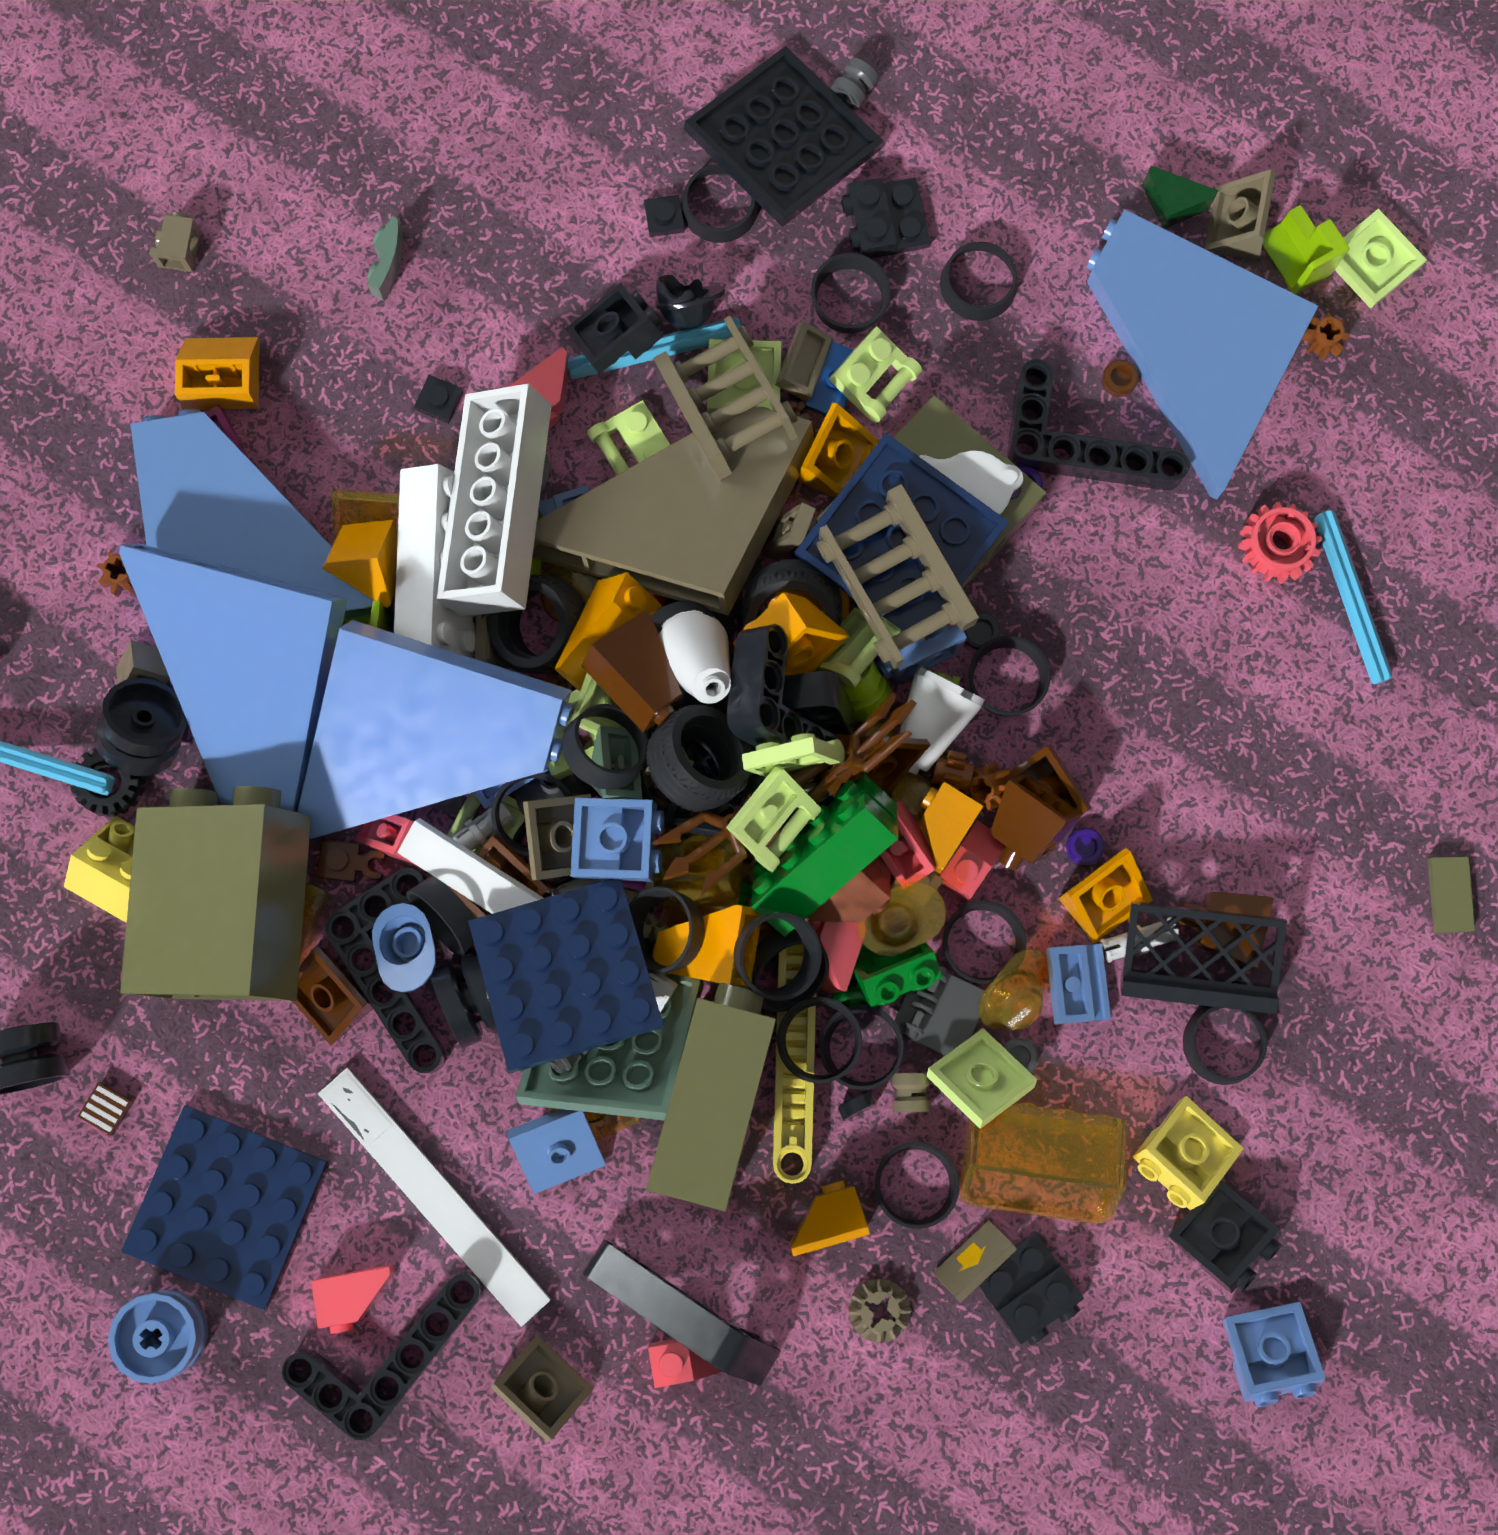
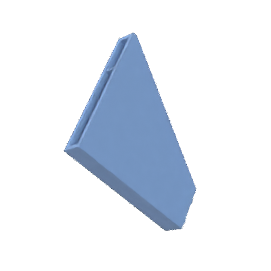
M1124 209L1118 221L1110 220L1102 236V239L1107 241L1103 250L1101 251L1097 248L1094 250L1086 266L1087 269L1091 270L1087 283L1209 496L1217 500L1233 475L1318 305Z
M186 409L178 412V416L165 418L162 415H149L143 417L142 422L130 424L146 545L347 598L344 619L371 614L372 602L375 600L322 569L332 545L204 412L198 409Z
M140 543L120 545L119 554L215 791L218 793L220 803L224 805L233 804L234 787H267L281 791L280 808L298 812L338 632L343 624L347 598Z
M351 620L339 628L297 812L311 816L309 839L544 772L552 761L557 762L560 758L562 739H559L562 725H568L573 712L574 704L568 703L572 690Z

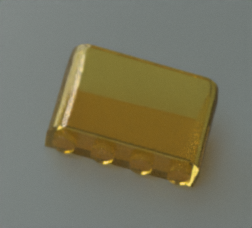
M1031 1103L1012 1104L981 1129L968 1118L960 1180V1199L963 1202L977 1207L1086 1223H1104L1113 1218L1126 1188V1119L1113 1118L1106 1114L1092 1115L1079 1113L1065 1108L1037 1107Z

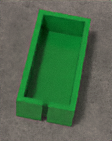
M865 773L855 782L849 780L839 789L834 801L827 807L825 805L819 806L822 809L815 820L810 819L809 823L803 827L779 857L780 864L773 872L766 869L759 862L755 864L753 869L751 908L760 916L773 913H791L805 920L899 839L898 822L896 821L898 819L897 803ZM771 918L766 920L784 937L794 929L792 925L781 919Z

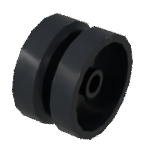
M144 678L124 680L113 686L103 699L100 717L96 726L94 743L99 756L110 767L127 775L142 777L154 775L170 767L178 755L181 739L187 727V719L176 692L171 687L157 680Z
M476 951L463 956L461 959V969L466 982L462 981L456 968L448 963L435 968L430 976L446 1020L462 1048L482 1041L483 1031L478 1018L479 1015L489 1031L494 1034L498 1033Z
M46 1022L22 1025L0 1031V1095L35 1088L69 1077L65 1056L60 1054L39 1056V1054L56 1049L62 1043L59 1023Z

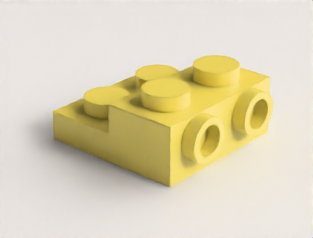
M1185 1096L1177 1102L1161 1125L1149 1134L1133 1155V1158L1139 1163L1138 1170L1146 1179L1150 1181L1158 1180L1169 1190L1167 1197L1174 1205L1180 1208L1187 1207L1189 1210H1192L1205 1203L1244 1148L1190 1098Z

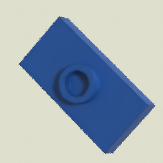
M832 342L813 395L806 402L805 409L826 417L832 403H838L843 409L845 408L848 398L829 378L852 353L853 349Z

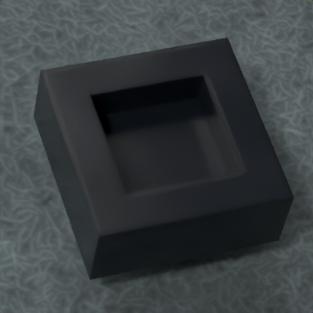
M679 195L644 199L649 237L685 232Z
M428 375L414 408L416 411L449 424L463 394V389Z

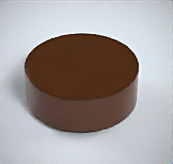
M1126 360L1112 361L1106 366L1102 374L1104 389L1115 397L1128 396L1135 390L1139 382L1137 368Z

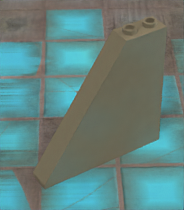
M754 406L716 427L717 431L712 436L714 440L720 437L724 440L774 413V411L766 407ZM796 415L798 421L792 425L798 438L794 441H791L783 425L730 453L732 457L727 459L726 462L732 474L720 481L694 433H691L537 520L532 558L602 579L628 572L650 593L677 601L696 602L704 605L711 611L729 615L800 475L801 466L814 442L812 421Z

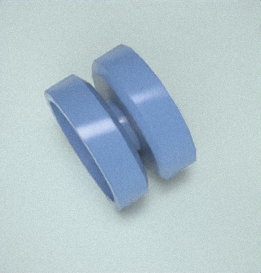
M165 1289L138 1296L124 1305L111 1323L108 1337L111 1358L119 1371L134 1381L152 1384L169 1380L196 1364L205 1350L209 1333L206 1315L198 1302L184 1292ZM158 1329H159V1330L161 1331V1333H162V1336L159 1337V1338L157 1337V1330H158Z

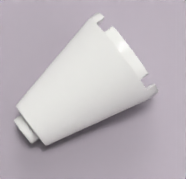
M696 610L680 612L667 619L661 626L662 630L659 633V637L678 685L703 703L719 702L728 694L731 687L729 641L724 627L716 618Z
M918 666L914 674L908 701L913 700L917 704L903 724H901L899 732L900 734L910 731L912 735L909 738L927 739L931 744L909 770V772L916 775L920 769L927 772L981 709L985 699Z

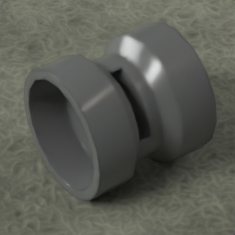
M851 58L844 67V75L836 78L830 89L850 109L857 110L865 100L866 91L872 90L879 78L876 71L868 63L858 58Z

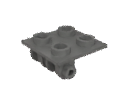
M939 966L942 978L934 981L929 988L907 992L894 1021L903 1036L945 1056L972 1036L991 993L947 973L946 969Z

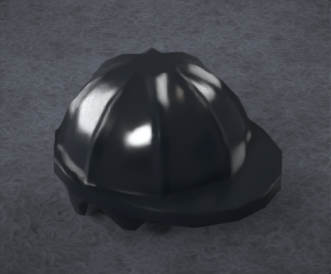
M664 275L656 280V308L660 310L664 318L671 325L679 329H691L702 325L713 311L714 300L725 295V287H703L699 279L693 280L690 285L686 286L679 283L673 275Z

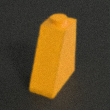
M734 905L703 916L705 927L704 940L696 958L682 969L664 973L736 986H747L739 977L735 968L734 946L741 930L760 915L751 907ZM689 921L658 932L657 941L653 948V959L664 966H670L681 956L688 941ZM760 925L751 933L744 949V967L751 982Z

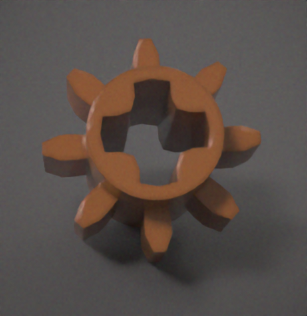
M1327 312L1321 321L1313 316L1308 325L1309 329L1305 331L1302 340L1308 341L1309 347L1306 353L1314 352L1319 354L1320 361H1323L1329 352L1336 357L1339 356L1344 350L1341 344H1344L1350 337V334L1344 333L1343 324L1345 320L1331 317L1330 312Z
M109 551V558L104 564L100 563L97 565L104 574L98 582L103 587L111 586V593L115 597H119L122 590L130 592L133 596L136 595L127 573L126 575L119 574L118 577L115 576L117 571L123 572L125 566L120 555H114Z
M949 749L945 758L939 757L934 763L930 783L939 785L940 789L942 784L946 782L957 790L967 792L971 783L974 765L965 763L966 753Z
M993 761L984 764V767L973 769L974 778L969 786L974 801L986 803L987 810L999 807L1006 784L1012 779L1009 768L998 769L997 762Z

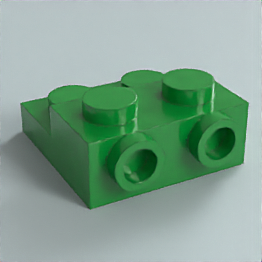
M910 924L862 943L852 973L860 993L871 1007L892 1003L898 996L912 990L918 991L929 988L934 981L942 978L934 951Z

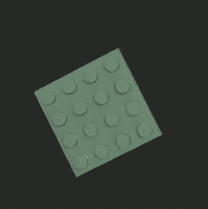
M662 973L678 984L661 1013L664 1028L591 1049L587 1054L580 1053L582 1058L569 1071L564 1069L561 1073H558L550 1065V1062L523 1070L516 1093L518 1103L520 1105L665 1120L697 998L701 999L704 987L703 980Z

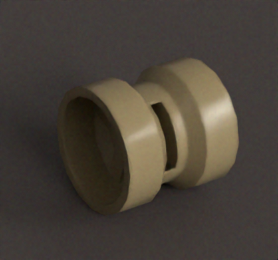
M898 1073L892 1076V1086L896 1089V1098L893 1100V1113L931 1112V1100L927 1097V1088L931 1085V1082L927 1077V1073Z

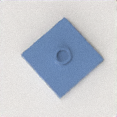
M559 1109L506 1131L509 1142L534 1194L606 1166L602 1152L583 1111Z

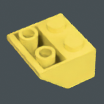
M115 816L71 854L64 887L127 923L135 826Z

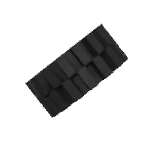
M92 748L94 752L92 754L88 752L82 754L81 756L84 758L82 763L75 762L77 765L100 772L104 769L112 768L99 756L97 748ZM119 771L122 778L121 786L117 792L109 796H103L97 792L74 785L70 786L71 792L77 795L76 801L83 805L85 809L101 816L114 817L117 816V813L125 814L129 812L128 807H135L138 804L136 799L138 795L143 796L144 790L141 786L145 784V777L127 775Z

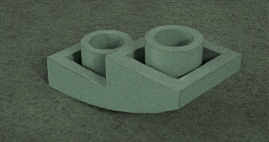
M393 216L386 226L382 225L377 230L374 236L373 247L380 262L376 261L371 266L367 275V284L371 294L382 301L386 300L391 291L402 258L403 232L398 219Z

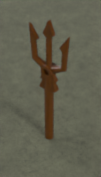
M894 692L891 693L851 735L849 747L844 750V761L833 764L831 769L822 772L821 781L807 793L817 805L828 794L831 793L835 796L840 785L843 782L847 783L852 775H856L860 771L870 772L912 735V732L905 731L889 737L886 745L865 761L864 756L896 725L903 724L917 704L915 701L910 700L895 709L890 719L860 746V740L880 719H885L896 698V694ZM797 807L788 817V819L784 822V824L780 827V829L776 832V834L772 837V839L768 842L766 847H768L771 844V842L775 839V837L779 834V832L795 814V812L798 810Z
M824 762L803 767L793 773L791 777L802 787L831 765ZM750 794L748 795V797H747L746 801L744 802V804L748 801V799H749L752 795H750ZM737 805L733 813L725 817L702 811L653 841L652 844L654 845L681 843V836L704 821L721 829V831L687 856L675 857L663 876V880L688 874L691 864L725 839L731 841L735 854L717 870H708L701 897L747 857L745 846L726 828L742 807Z

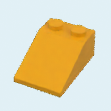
M628 572L597 581L555 666V670L577 690L581 691L587 674L581 667V664L591 645L644 610L652 616L663 606Z

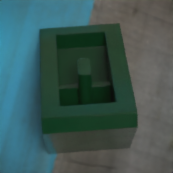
M1150 166L1142 184L1163 229L1208 211L1218 192L1216 189L1154 166Z

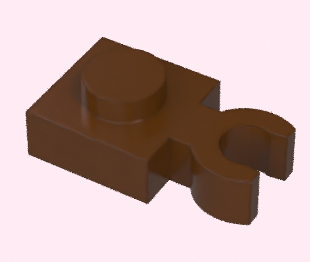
M322 839L316 877L356 882L357 872H363L366 877L372 880L383 879V874L372 872L370 870V863L374 859L386 860V855L376 850L360 855V844Z

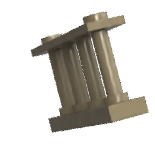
M731 316L724 319L731 337L681 364L678 361L673 364L666 351L653 358L719 481L732 474L726 462L727 459L732 457L730 453L783 425L791 441L798 438L792 425L798 419L788 401L781 404L749 349L754 345L744 325L737 328ZM739 349L745 362L696 389L694 386L686 389L684 383L690 381L689 376ZM752 374L760 387L710 414L707 411L700 414L698 408L703 406V401ZM768 399L774 413L724 440L722 437L714 440L712 434L717 431L716 427Z
M902 484L887 492V505L884 506V511L836 537L832 535L828 526L825 525L819 531V539L821 541L816 543L825 562L833 561L878 641L874 642V647L884 663L890 661L894 669L900 667L904 659L900 650L949 623L951 626L957 624L960 631L963 632L974 626L979 618ZM890 524L893 526L899 524L906 536L903 539V544L853 571L842 551ZM910 557L912 559L919 558L925 568V571L922 572V577L879 601L871 603L861 585L862 583ZM929 590L931 592L938 591L945 603L941 605L942 610L897 635L890 636L880 617Z

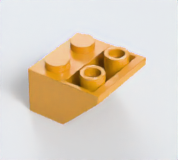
M258 337L185 338L175 360V396L185 410H210L217 405H220L223 409H259L260 339Z

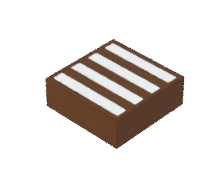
M98 1082L77 1117L109 1135H114L134 1101Z

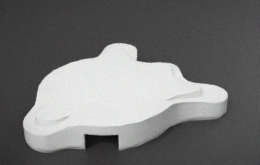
M982 451L962 452L947 459H935L927 455L919 456L999 515L1007 507L1012 493L1019 489L1023 482V474L1018 467L1005 464L993 455Z

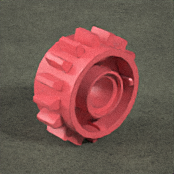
M1276 502L1271 510L1264 505L1258 510V515L1252 513L1246 520L1249 526H1244L1239 533L1246 539L1241 541L1238 549L1245 550L1246 556L1242 561L1243 563L1250 562L1253 569L1251 573L1253 575L1261 572L1264 574V581L1268 582L1272 577H1277L1279 584H1283L1289 575L1295 581L1302 576V571L1308 572L1314 566L1311 560H1315L1321 553L1315 546L1322 541V537L1316 535L1315 528L1318 524L1316 522L1311 523L1307 518L1309 514L1307 511L1301 513L1296 510L1295 504H1291L1287 508L1282 507L1280 502ZM1273 536L1281 537L1286 542L1287 549L1278 548L1273 542Z

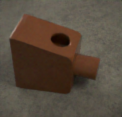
M1026 773L1010 779L1006 784L991 828L992 836L1005 845L998 858L1000 863L1009 869L1017 870L1023 860L1033 864L1046 858L1077 823L1082 813Z
M1210 892L1205 895L1202 907L1187 902H1182L1180 907L1270 917L1274 898L1227 892ZM1183 917L1177 922L1181 925L1196 928V933L1202 929L1194 918ZM1201 919L1206 926L1213 921ZM1222 922L1211 930V933L1222 946H1225L1241 934L1231 922ZM1240 924L1244 930L1251 926L1248 924ZM1261 926L1249 935L1261 951L1266 936V926ZM1207 934L1193 944L1211 954L1219 950ZM1246 939L1228 951L1239 967L1258 954ZM1224 955L1220 957L1228 961ZM1259 962L1255 964L1253 967H1251L1249 970L1258 968Z

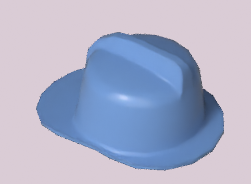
M401 903L392 905L382 911L376 919L372 930L373 947L380 976L383 982L392 990L399 992L414 991L425 984L432 975L436 965L434 935L425 914L413 905Z

